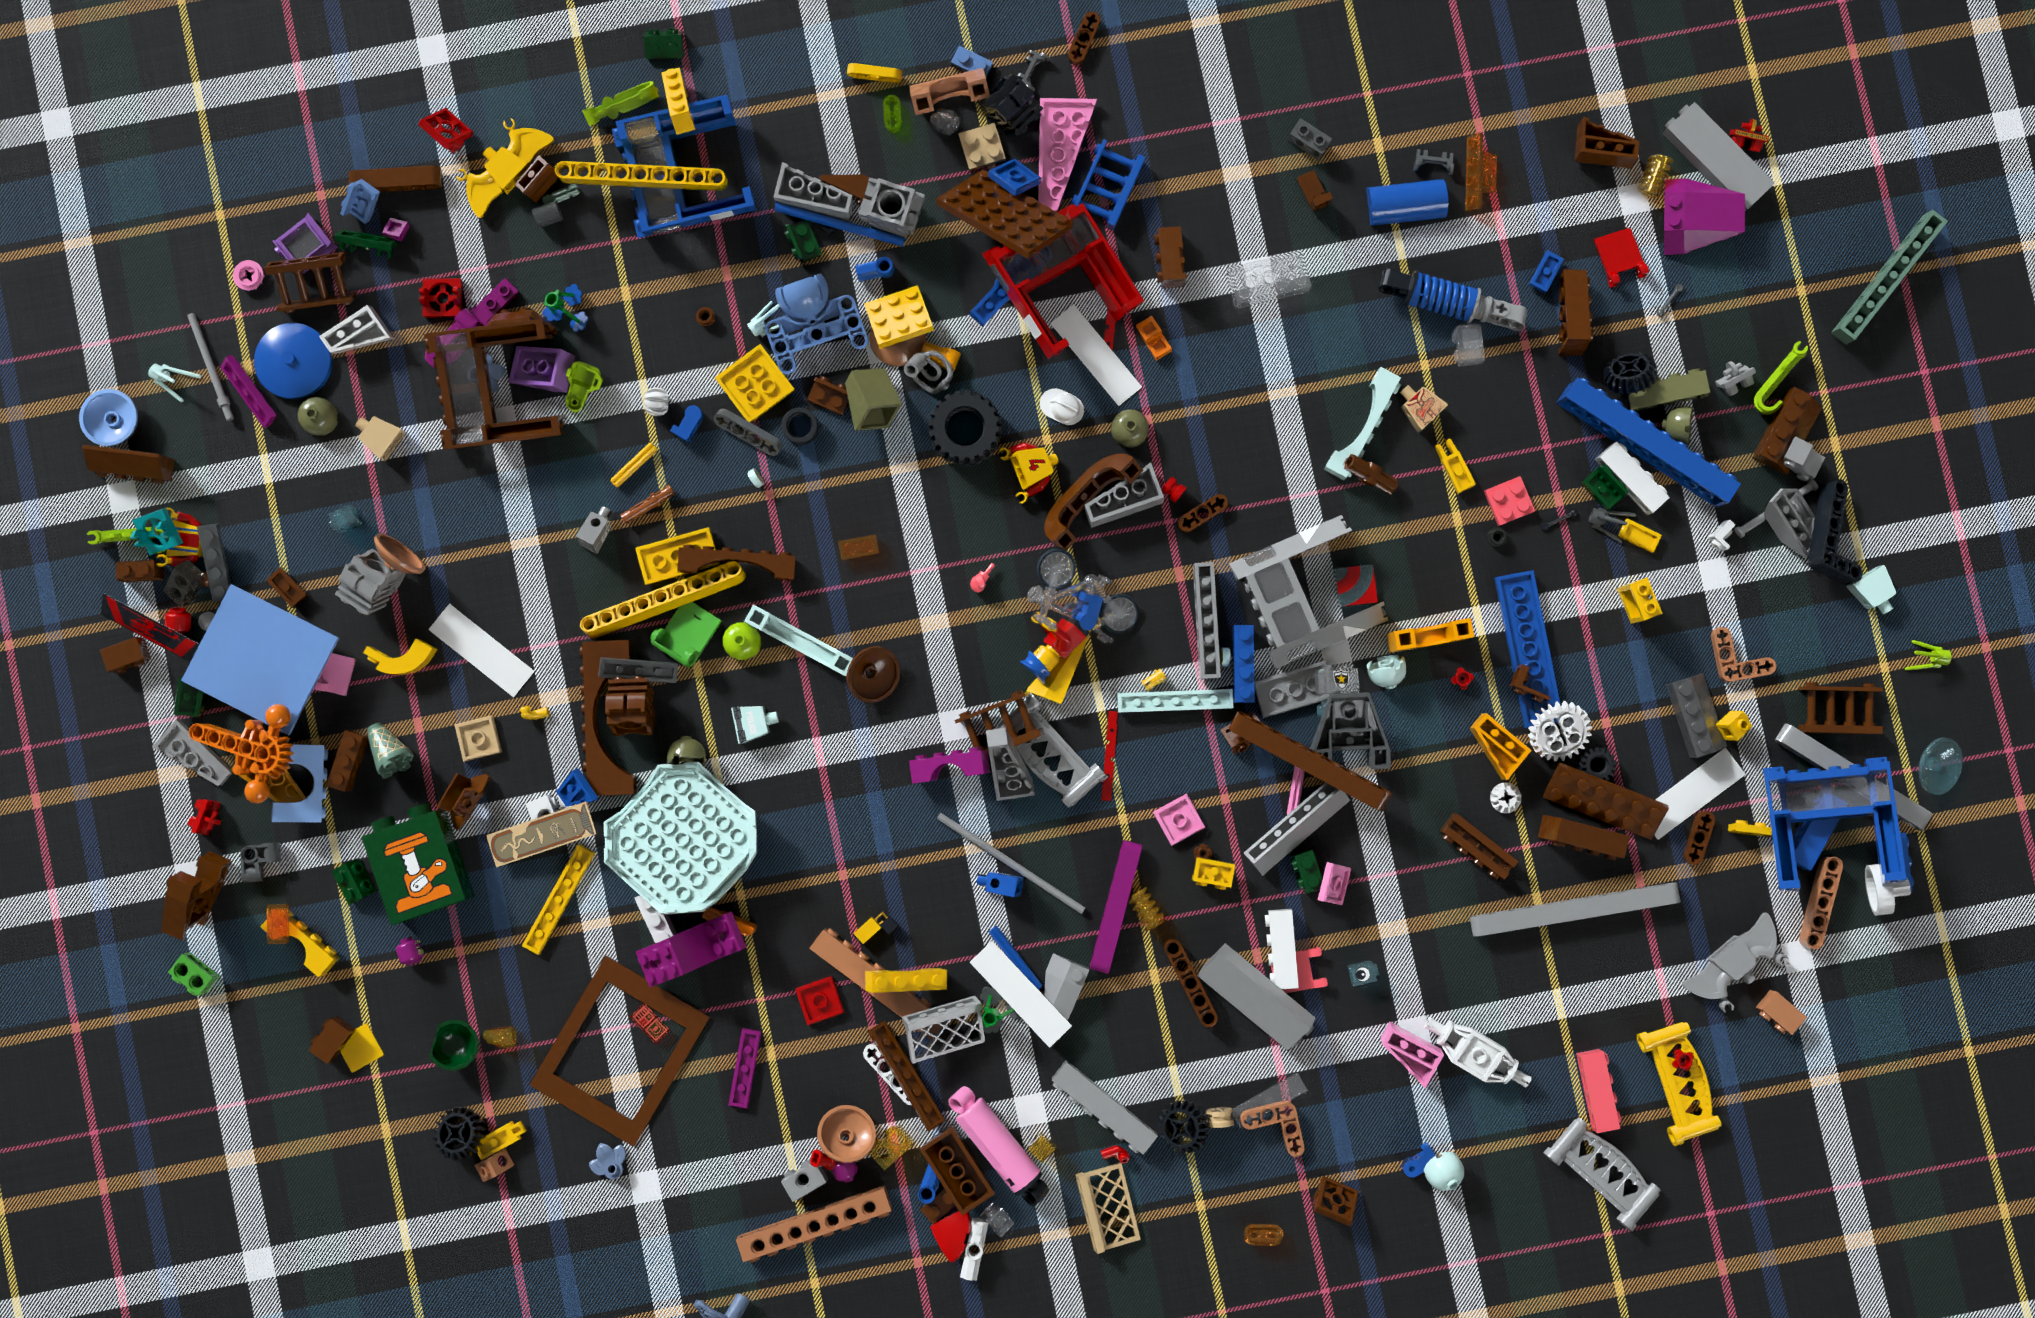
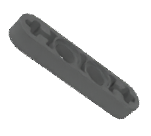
M720 409L714 416V422L719 427L768 455L776 456L783 448L782 442L777 437L727 409ZM736 424L740 425L744 431L738 429ZM753 434L759 436L760 440L754 438Z

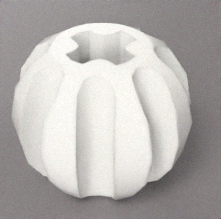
M658 387L646 391L645 410L647 413L653 416H661L667 413V391Z

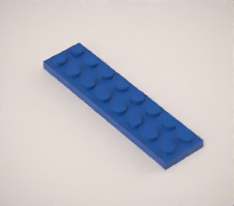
M1534 570L1494 578L1513 674L1518 665L1528 666L1530 675L1527 682L1522 685L1550 696L1549 701L1540 703L1532 700V696L1529 694H1518L1524 728L1534 726L1531 720L1538 719L1535 714L1541 715V708L1548 710V704L1555 707L1556 701L1560 704Z

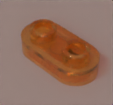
M1250 1224L1244 1230V1240L1250 1245L1276 1246L1282 1242L1283 1231L1277 1225Z

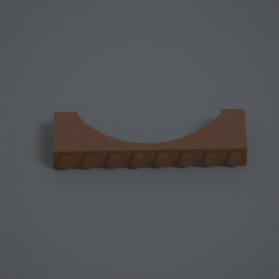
M632 641L582 642L580 657L583 658V665L580 667V674L584 680V685H581V695L584 696V704L581 706L582 715H585L582 733L583 735L585 734L583 753L586 754L583 770L586 773L587 782L597 796L637 794L636 775H631L622 769L608 754L600 739L596 720L598 701L605 684L609 680V678L598 677L600 657L633 660Z

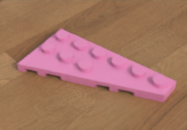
M1040 98V106L1044 109L1040 112L1039 176L1042 179L1041 184H1039L1038 202L1056 212L1059 209L1097 99Z

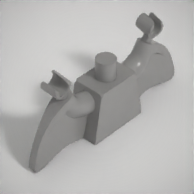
M1763 913L1748 932L1740 936L1734 935L1707 958L1709 962L1705 968L1697 975L1684 980L1682 986L1700 997L1708 999L1721 998L1719 1008L1726 1013L1725 1006L1728 1004V1007L1733 1011L1734 1005L1727 1000V986L1731 980L1738 981L1742 978L1746 984L1752 983L1756 976L1751 972V969L1756 966V959L1760 957L1773 959L1775 964L1785 966L1780 961L1782 957L1789 959L1787 955L1775 954L1777 936L1770 915Z

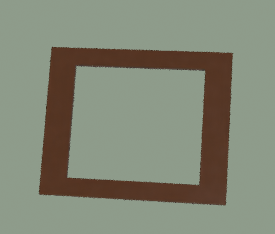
M605 956L532 1079L530 1086L634 1147L710 1016L657 985L650 987L644 977L612 958ZM607 982L686 1028L633 1120L554 1074Z

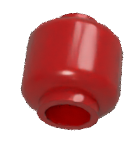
M170 608V611L165 614V626L184 635V633L191 630V614L186 611V608Z

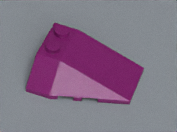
M1686 178L1665 179L1664 255L1686 254L1714 242L1723 241L1745 233L1744 193Z

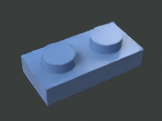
M959 46L951 61V65L965 72L983 68L985 77H987L993 62Z

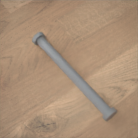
M1814 480L1808 481L1807 485L1799 489L1802 496L1818 489V485ZM1764 512L1742 527H1736L1734 530L1739 538L1744 537L1746 532L1767 520L1763 515Z

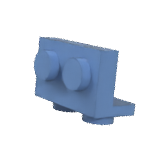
M360 179L355 183H350L346 191L348 193L341 203L342 209L340 214L345 216L351 213L366 224L371 219L380 191L363 179Z

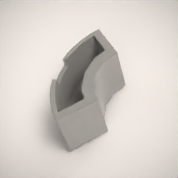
M1794 437L1783 461L1786 467L1797 474L1796 477L1798 479L1810 481L1816 477L1825 457L1817 453L1813 449L1812 444Z

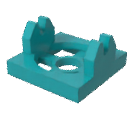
M166 508L132 520L137 530L132 532L130 538L137 539L134 546L139 548L145 546L149 555L183 543ZM150 519L152 528L151 531L147 532L145 524ZM155 527L157 528V530L162 529L163 533L158 535L156 533ZM155 536L159 538L162 545L153 543L150 537Z

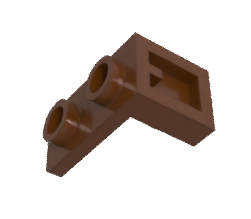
M1314 170L1297 178L1312 212L1331 203L1333 199L1331 193L1324 192Z
M1523 664L1518 665L1509 685L1514 688V692L1520 695L1529 694L1532 696V700L1540 703L1549 701L1550 696L1522 685L1529 678V667Z

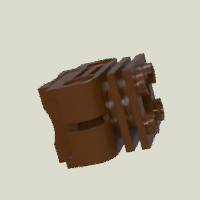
M636 676L634 679L616 677L608 680L610 686L608 687V692L610 694H606L605 714L607 715V725L611 727L613 735L625 736L631 733L653 735V731H655V709L652 704L654 702L652 696L654 695V690L648 679Z

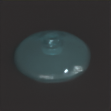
M1942 737L1934 740L1925 748L1920 757L1918 776L1922 787L1928 793L1941 795L1948 792L1960 776L1963 762L1962 752L1957 742L1953 739Z

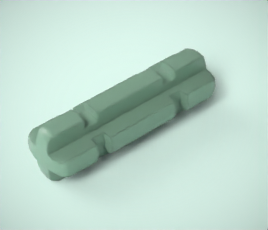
M572 184L567 189L565 187L551 193L552 195L550 196L549 194L543 196L544 205L552 201L559 203L569 199L571 195L573 197L578 195L579 189L576 184Z

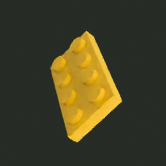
M710 528L700 529L635 548L645 585L688 574L677 572L679 547L683 548V545H694L696 549H703V546H711L716 550ZM714 563V564L705 566V567H703V568H701V569H699V570L706 569V568H710V567H713V566H717V565H720V563Z

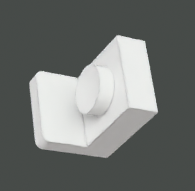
M1731 520L1723 521L1708 537L1715 549L1724 551L1730 548V545L1724 540L1733 532L1731 529L1735 524Z

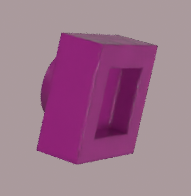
M390 218L382 231L384 237L402 241L409 229L408 222Z

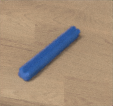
M994 926L989 931V934L1012 963L1037 989H1040L1042 987L1040 981L1001 930Z

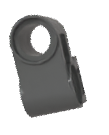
M280 842L246 846L241 850V879L243 883L264 881V863L281 861ZM251 849L255 851V857L253 859L249 857V851Z

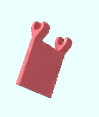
M1320 947L1296 951L1299 988L1281 990L1285 993L1328 986L1325 977L1315 980L1312 977L1309 957L1321 956Z

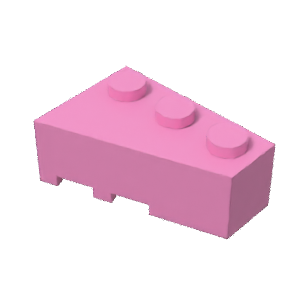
M1389 1021L1380 1038L1383 1046L1426 1088L1444 1056L1442 1049Z

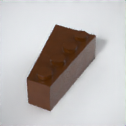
M1564 269L1559 278V303H1563L1560 306L1559 320H1563L1559 331V340H1562V347L1558 349V356H1582L1590 341L1593 340L1594 332L1590 327L1592 312L1589 311L1591 295H1588L1590 278L1587 277V270Z
M1543 815L1538 833L1539 838L1554 841L1553 845L1561 847L1570 845V849L1580 852L1586 849L1588 854L1596 856L1602 853L1605 854L1604 858L1615 861L1617 857L1625 859L1630 838L1628 835Z

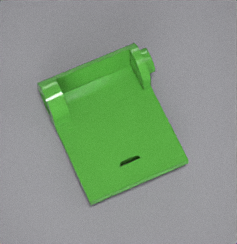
M690 602L677 609L665 629L660 628L653 631L650 637L651 644L682 665L690 668L695 664L722 621L697 604Z

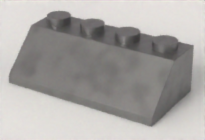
M1701 673L1666 684L1689 757L1698 758L1727 747L1725 739L1716 726L1719 720L1704 674Z

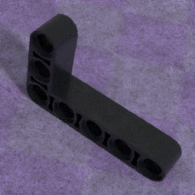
M1839 479L1821 485L1808 563L1813 570L1844 584L1861 580L1863 571L1858 564L1837 554L1848 493L1847 483Z

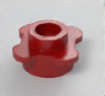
M1459 667L1456 670L1455 676L1451 677V683L1460 686L1461 690H1466L1474 676L1472 673L1465 671L1463 667Z
M1680 1049L1675 1050V1059L1672 1061V1066L1689 1071L1693 1063V1054L1691 1052H1682Z

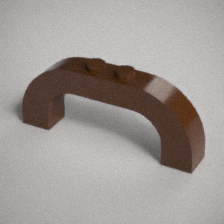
M1127 454L1110 455L1096 462L1053 505L1045 520L1044 530L1046 536L1057 548L1067 551L1077 541L1076 537L1069 531L1070 525L1074 518L1085 508V504L1090 502L1106 485L1113 481L1124 480L1131 484L1144 471L1133 457Z

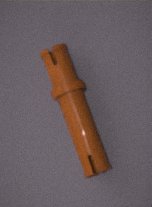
M668 484L660 491L651 493V496L621 513V518L628 525L656 506H661V503L676 495L672 487Z

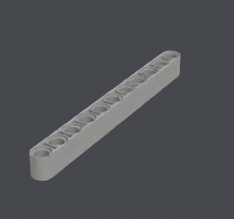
M1666 883L1470 916L1473 936H1484L1680 903L1681 901L1677 883Z

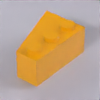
M1487 713L1481 714L1469 728L1502 780H1508L1532 751Z

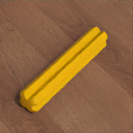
M652 443L647 444L611 478L612 484L616 487L623 484L657 451V448Z

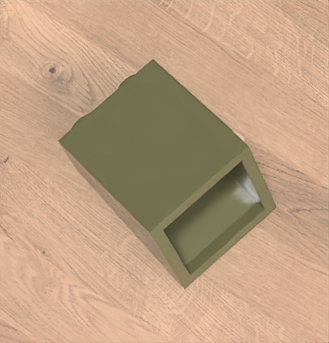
M873 368L851 371L845 385L855 431L889 428L902 403L886 369Z

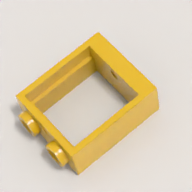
M1648 577L1616 588L1631 624L1662 614Z

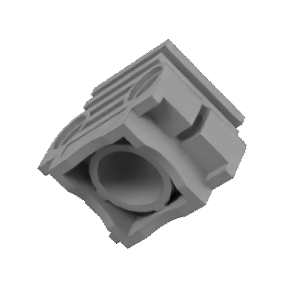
M869 177L865 192L866 199L863 198L860 210L858 211L859 218L869 222L870 227L902 237H906L907 234L913 235L919 219L918 215H920L925 200V194L880 178L877 180ZM897 203L902 206L896 214L891 215L883 212V209L888 204Z
M371 549L362 555L354 556L351 563L345 565L339 577V582L342 584L339 585L338 588L340 590L336 591L335 595L340 597L344 603L355 607L359 613L369 615L386 607L387 603L385 602L389 601V596L396 592L406 574L396 569H389L379 553Z

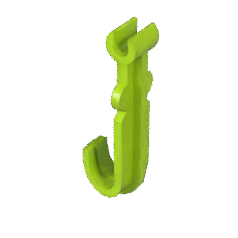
M653 81L645 82L616 94L614 99L608 96L604 97L602 105L595 108L593 106L586 108L582 112L589 126L599 122V119L606 116L610 119H616L619 114L618 111L625 113L659 98V90L655 87Z
M1801 341L1794 344L1793 350L1756 393L1754 406L1761 414H1773L1782 406L1781 400L1772 407H1766L1764 403L1797 362L1805 357L1808 346L1804 350L1799 351L1798 348Z
M145 527V528H146V530H147V532H148V531H151V528H152V527ZM155 527L156 533L158 535L163 533L162 529L157 530V528ZM137 529L89 531L87 535L94 534L96 539L88 541V543L101 544L103 542L137 540L136 538H130L132 532Z

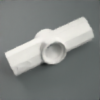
M972 1218L971 1231L968 1236L960 1275L961 1278L977 1281L989 1221L981 1218ZM972 1245H977L980 1248V1251L977 1253H972L969 1250V1247Z

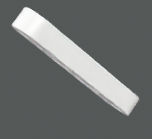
M874 1043L867 1045L863 1052L864 1058L906 1104L911 1105L905 1093L900 1092L902 1090L901 1086L897 1087L893 1084L895 1076L891 1070L888 1072L881 1071L880 1064L885 1062L884 1058L880 1059L876 1065L874 1062L877 1059L874 1056H868L869 1048L871 1050L875 1048L877 1050L876 1056L878 1058L881 1056Z

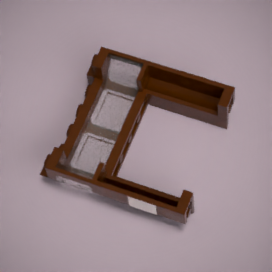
M546 319L424 334L427 354L435 353L433 364L438 370L436 382L437 386L441 388L442 394L439 396L441 406H444L445 412L443 414V423L447 426V429L440 430L443 449L564 434V430L561 431L564 428L561 419L565 418V414L497 423L485 351L487 346L553 338L552 334H547L549 328L548 325H544V323H548Z

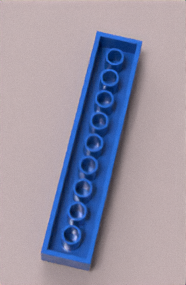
M1577 378L1568 384L1556 404L1614 442L1623 444L1628 451L1715 508L1729 503L1741 483L1736 481L1737 478L1729 473L1725 474L1718 465L1704 460V456L1697 452L1693 453L1686 444L1676 442L1669 433L1656 429L1654 423L1648 420L1644 421L1637 412L1627 410L1620 401L1610 399L1605 391L1595 389L1584 378Z

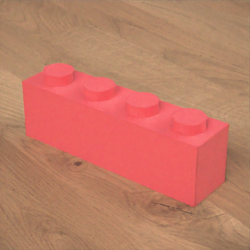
M1600 1049L1576 1053L1592 1130L1596 1133L1620 1129L1621 1116L1619 1111H1616L1617 1097L1615 1092H1612L1611 1084H1613V1078L1611 1073H1608L1607 1065H1609V1059L1607 1054Z

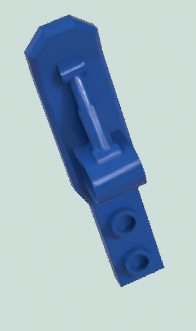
M1048 246L1037 252L1039 257L1036 254L1032 255L1041 263L1039 267L1035 265L1031 257L1027 259L1019 254L1005 268L1015 285L1027 278L1029 280L1033 279L1052 259L1051 249ZM1001 274L996 278L993 288L969 313L982 327L1010 300L1007 295L1009 287Z

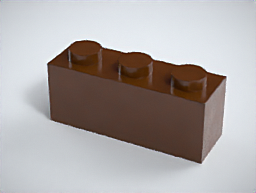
M344 731L326 786L341 791H352L369 741L367 735L355 731Z

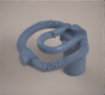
M737 1293L726 1314L715 1311L702 1300H696L693 1307L699 1311L703 1318H741L750 1300Z

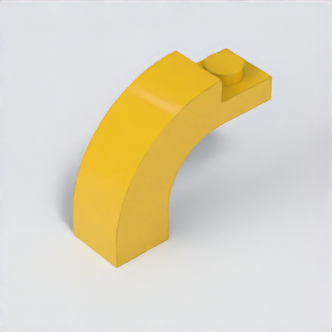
M415 639L408 652L398 658H391L370 646H367L363 653L368 655V660L378 664L377 670L389 674L406 675L426 666L435 655L437 649L423 640Z

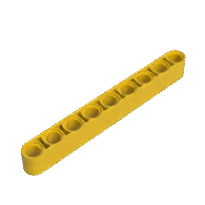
M561 161L555 166L556 175L562 182L568 184L722 191L728 185L724 172L714 168ZM569 169V173L567 175H561L563 170ZM588 170L589 172L586 176H580L582 171ZM602 171H608L605 177H599ZM621 172H627L624 178H618ZM640 173H646L645 178L637 179ZM659 174H665L663 180H656ZM678 175H684L682 181H675ZM697 176H703L701 182L694 181ZM720 176L723 178L720 183L713 182L716 177Z
M731 561L588 615L581 620L580 627L589 638H598L738 585L745 580V572L738 562ZM737 570H738V573H737V574L732 575V573H733L734 571H737ZM720 577L719 581L714 582L716 578ZM702 584L700 588L696 589L697 585ZM684 591L682 595L678 596L679 592ZM647 604H648V607H647V608L642 609V607H643L644 605H647ZM630 611L629 615L624 616L626 612ZM609 618H612L609 623H606ZM591 625H594L592 629L588 630Z

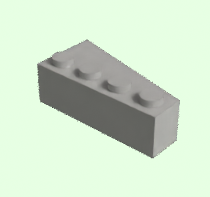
M1151 463L1143 468L1144 471L1131 484L1126 481L1120 482L1109 491L1102 493L1085 504V512L1091 528L1163 503L1164 496Z
M1006 728L986 730L997 801L1035 795L1033 779Z

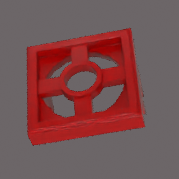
M443 108L419 120L418 123L424 131L446 150L448 149L451 154H454L455 150L458 152L463 146L464 141L473 135V131L447 108ZM442 124L449 125L451 129H445ZM455 126L458 128L460 135L454 130ZM441 133H448L454 138H445Z
M461 278L423 279V287L419 289L421 294L419 301L423 306L424 318L455 317L462 310ZM440 285V291L436 295H429L432 288ZM446 285H449L453 288L452 292L454 293V295H450L448 292H446ZM445 293L448 295V301L441 304L438 301V297ZM453 301L455 304L453 308L446 311V306ZM429 302H437L440 305V312L434 310Z

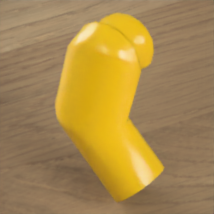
M524 706L520 709L521 717L524 719L537 720L550 716L548 707L531 711L530 706Z

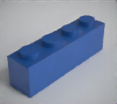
M1254 625L1232 626L1233 703L1255 702Z
M1822 792L1814 797V804L1811 810L1824 809ZM1832 794L1834 808L1847 807V802ZM1839 819L1803 822L1802 826L1796 830L1794 834L1795 839L1793 840L1796 866L1803 870H1812Z

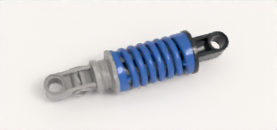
M1384 269L1378 286V290L1383 294L1404 298L1405 306L1417 307L1420 300V309H1424L1426 305L1427 311H1431L1433 308L1434 313H1438L1440 310L1441 315H1445L1447 312L1448 317H1452L1455 312V319L1463 320L1466 323H1471L1474 318L1483 323H1492L1514 331H1521L1525 327L1528 310L1524 306L1496 300L1491 296H1482L1481 288L1466 287L1463 284L1459 285L1456 282L1452 283L1449 280L1445 281L1435 276L1430 278L1428 274L1418 272V270H1414L1412 275H1408L1393 269Z

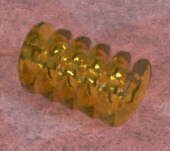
M1660 154L1652 155L1648 158L1649 163L1645 166L1644 177L1641 178V184L1638 186V191L1648 197L1658 198L1660 196L1656 193L1663 191V188L1659 185H1665L1666 183L1661 178L1668 177V174L1664 171H1670L1671 167L1667 164L1673 163V159Z
M1147 887L1129 896L1131 900L1128 902L1129 904L1135 903L1133 911H1140L1137 914V918L1144 917L1140 923L1148 924L1145 931L1151 930L1166 921V919L1161 920L1164 916L1163 913L1157 914L1160 909L1159 906L1153 907L1156 901L1149 900L1152 896L1151 893L1144 894L1148 889Z

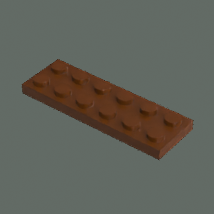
M1559 763L1543 793V797L1650 840L1654 837L1669 810L1667 804L1562 763Z

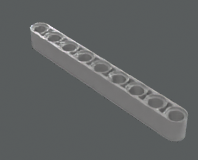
M1784 724L1775 739L1778 744L1816 768H1820L1821 771L1829 770L1828 768L1832 766H1841V769L1849 768V765H1853L1850 761L1789 724ZM1865 778L1837 780L1870 801L1867 780ZM1875 778L1878 802L1891 801L1889 786ZM1894 790L1898 819L1914 829L1923 831L1933 814Z

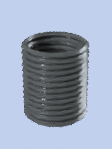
M556 201L532 209L539 228L555 224L561 220L563 221L562 213Z

